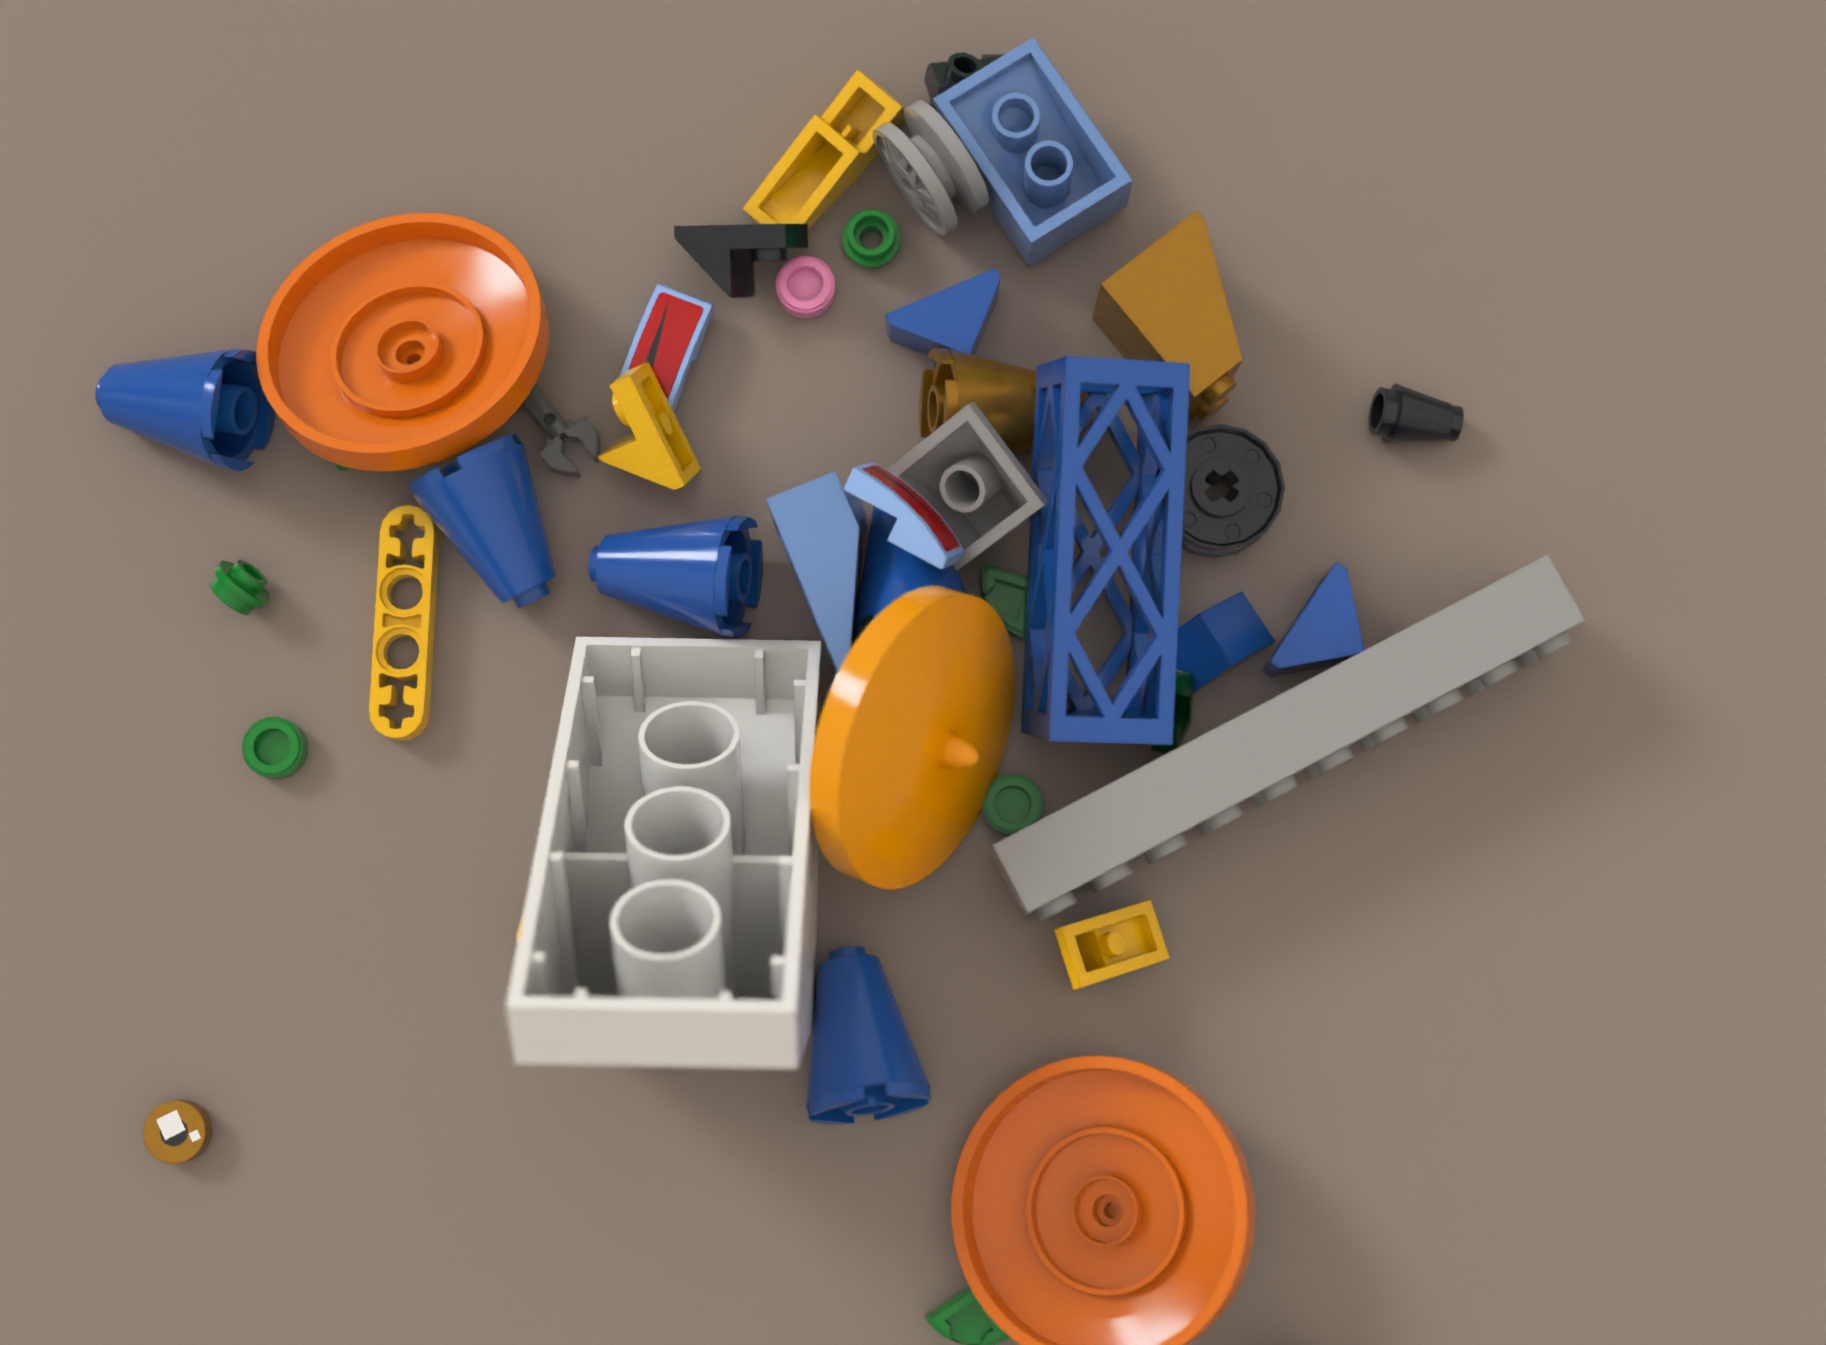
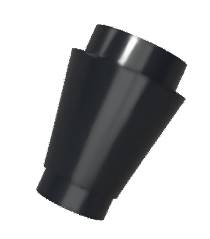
M1394 384L1390 389L1380 387L1375 392L1370 406L1368 424L1370 433L1381 436L1385 443L1444 440L1454 442L1461 433L1464 414L1461 406L1451 405L1448 402L1405 386Z

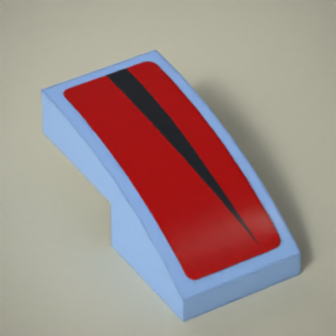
M657 284L641 319L620 376L629 369L649 362L673 412H675L690 364L697 360L715 304L665 285Z
M874 462L853 467L843 490L897 518L887 541L941 570L960 562L964 553L963 547L942 516L926 499L899 477Z

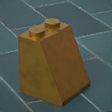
M1196 210L1101 283L1092 320L1125 359L1190 363L1188 421L1196 416L1202 423L1218 412L1229 401L1226 395L1237 385L1233 378L1243 358L1205 219Z

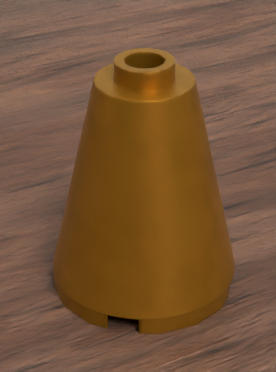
M934 348L929 351L927 357L937 362L935 369H923L919 400L921 437H928L967 404L974 401L1013 454L1033 450L1037 371L948 348ZM1080 393V404L1086 397V393Z

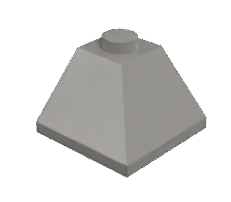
M974 401L967 404L887 469L926 499L954 532L964 549L960 562L952 565L956 571L987 550L1049 502Z

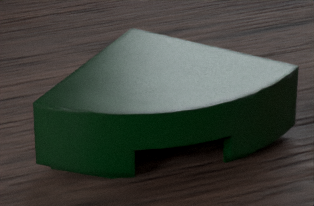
M1176 670L1173 745L1151 744V751L1167 754L1177 749L1191 726L1194 686L1192 672Z

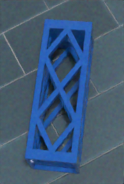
M1064 356L1037 366L1032 480L1049 502L1030 516L1021 714L1022 733L1047 741L1173 745L1190 363ZM1080 393H1088L1080 404ZM1124 403L1138 428L1137 451L1117 414ZM1097 410V415L1078 442L1079 434L1094 411ZM1106 430L1130 473V477L1107 512L1082 467ZM1157 467H1158L1159 470H1160V473H1159L1158 476L1156 477V472H1157ZM1076 492L1096 528L1091 536L1075 508ZM1134 500V513L1118 535L1115 527ZM1075 540L1080 550V553L1073 563V547ZM1105 545L1108 552L1104 559H1102L1099 552ZM1131 546H1132V560H1131V558H1130V556H1129V554H1128V551H1129V549L1131 548ZM1090 569L1093 575L1071 608V595L1087 570ZM1116 569H1118L1130 592L1129 608L1112 578ZM1102 592L1123 634L1096 674L1075 632ZM1149 630H1150V632H1151L1152 635H1153L1152 638L1150 639V641H1149V634H1148V633H1149ZM1068 658H1070L1086 688L1084 694L1068 667ZM1127 658L1126 678L1110 700L1105 690ZM1067 698L1073 709H1066Z

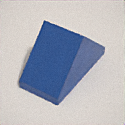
M994 268L885 314L886 332L890 341L927 356L929 351L934 348H948L975 355L999 297L1001 278L997 269Z
M1336 562L1325 573L1261 671L1270 677L1337 665L1365 650L1346 567Z
M1241 591L1198 613L1178 628L1176 670L1192 672V677L1194 678L1193 694H1195L1274 643L1275 640Z

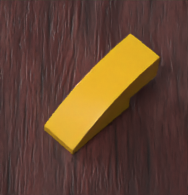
M857 70L821 117L818 115L812 117L742 209L759 224H808L809 229L840 198L878 155L872 139L873 130L885 122H891L900 128L905 122L904 109L906 107L872 78Z

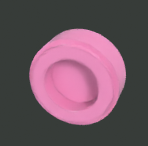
M799 256L789 260L782 266L776 278L778 300L783 309L794 317L801 319L818 317L825 313L834 301L836 288L833 273L825 262L816 257Z

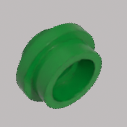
M877 209L859 211L849 218L843 228V249L847 257L858 266L870 269L885 266L895 258L900 249L901 233L899 226L894 218L884 211ZM867 233H876L883 239L881 245L874 249L864 247L860 241Z
M238 560L235 564L221 561L214 569L216 577L210 583V588L231 609L241 614L249 615L255 607L262 608L270 600V596L264 588L267 584V579L258 569L246 561Z

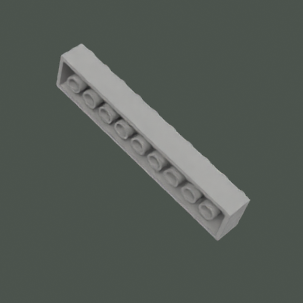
M1546 555L993 844L989 855L1022 918L1036 912L1040 922L1077 903L1072 892L1090 883L1093 891L1097 893L1132 874L1133 872L1128 862L1144 854L1150 865L1189 844L1183 833L1198 826L1202 835L1205 836L1244 815L1239 806L1240 803L1252 798L1256 807L1259 808L1299 786L1294 776L1295 774L1306 770L1310 780L1353 758L1354 755L1349 746L1359 742L1365 752L1408 729L1409 726L1404 717L1412 714L1418 724L1463 700L1464 698L1459 688L1465 686L1470 696L1518 671L1513 661L1514 659L1518 658L1523 668L1550 655L1573 642L1567 631L1585 621V618L1549 555Z

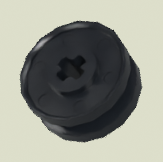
M1223 424L1197 428L1187 434L1182 549L1190 554L1214 559L1236 555L1256 543L1268 531L1281 511L1285 485L1280 463L1266 442L1246 429ZM1159 469L1156 472V477L1160 473ZM1220 482L1224 483L1229 489L1224 498L1220 497L1215 502L1210 500L1206 495L1209 488L1218 485Z

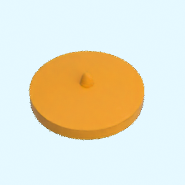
M926 586L907 592L884 608L871 621L843 662L830 689L819 721L813 746L809 780L810 813L816 840L827 861L842 874L881 889L894 890L913 885L926 878L949 858L979 816L988 789L996 779L1001 766L1010 732L1015 697V667L1012 645L1001 617L988 602L979 597L942 586Z

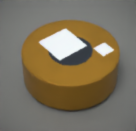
M174 1100L162 1103L151 1111L145 1121L143 1128L145 1146L149 1153L161 1162L177 1164L190 1161L198 1157L206 1149L211 1138V1122L206 1111L195 1102Z

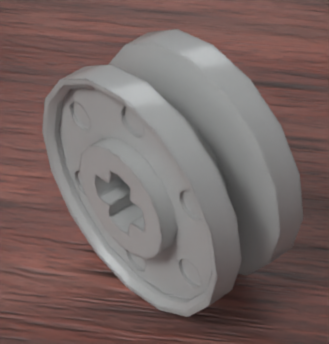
M916 100L904 109V119L911 138L891 122H885L873 130L872 139L887 172L912 209L935 233L946 236L957 228L958 223L951 198L967 212L977 214L987 207L990 198L976 164L949 124L925 101Z

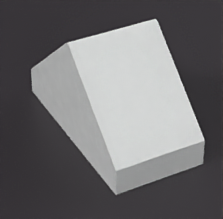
M576 637L506 1003L514 1064L798 1069L813 1027L816 993L819 844L816 840L811 820L809 780L813 746L822 715L821 641Z

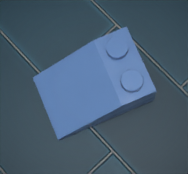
M1034 37L933 98V104L937 112L949 124L976 164L990 198L988 203L990 209L1028 267L1128 206L1132 178Z
M834 471L767 498L766 501L777 534L837 675L848 653L855 644L854 626L859 600L862 561L860 533L867 531L868 528L865 522L867 516L860 498L843 490L844 487L842 488L837 473Z

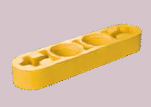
M411 505L399 506L390 511L383 519L380 529L369 701L370 721L375 729L384 736L397 741L412 740L424 731L430 717L440 534L438 526L421 508ZM410 520H414L415 525L420 530L425 531L424 538H416L412 543V558L417 563L424 561L423 569L407 564L393 566L394 559L406 562V545L396 538L397 531L406 530ZM409 577L419 580L423 590L419 603L411 609L402 610L396 608L391 601V591L396 582ZM400 637L414 638L419 646V655L416 662L407 669L393 668L387 657L388 648L391 643ZM387 677L403 682L417 680V688L415 689L404 685V704L414 708L415 712L413 717L403 719L402 726L399 729H396L394 721L385 717L386 708H394L398 703V688L393 685L385 686Z

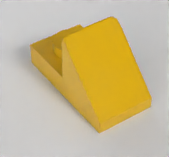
M645 362L629 369L609 385L613 392L612 403L620 421L624 425L630 426L633 434L613 442L598 455V458L604 463L676 490L685 486L702 468L649 362Z
M1151 900L1054 929L1073 990L1170 959Z

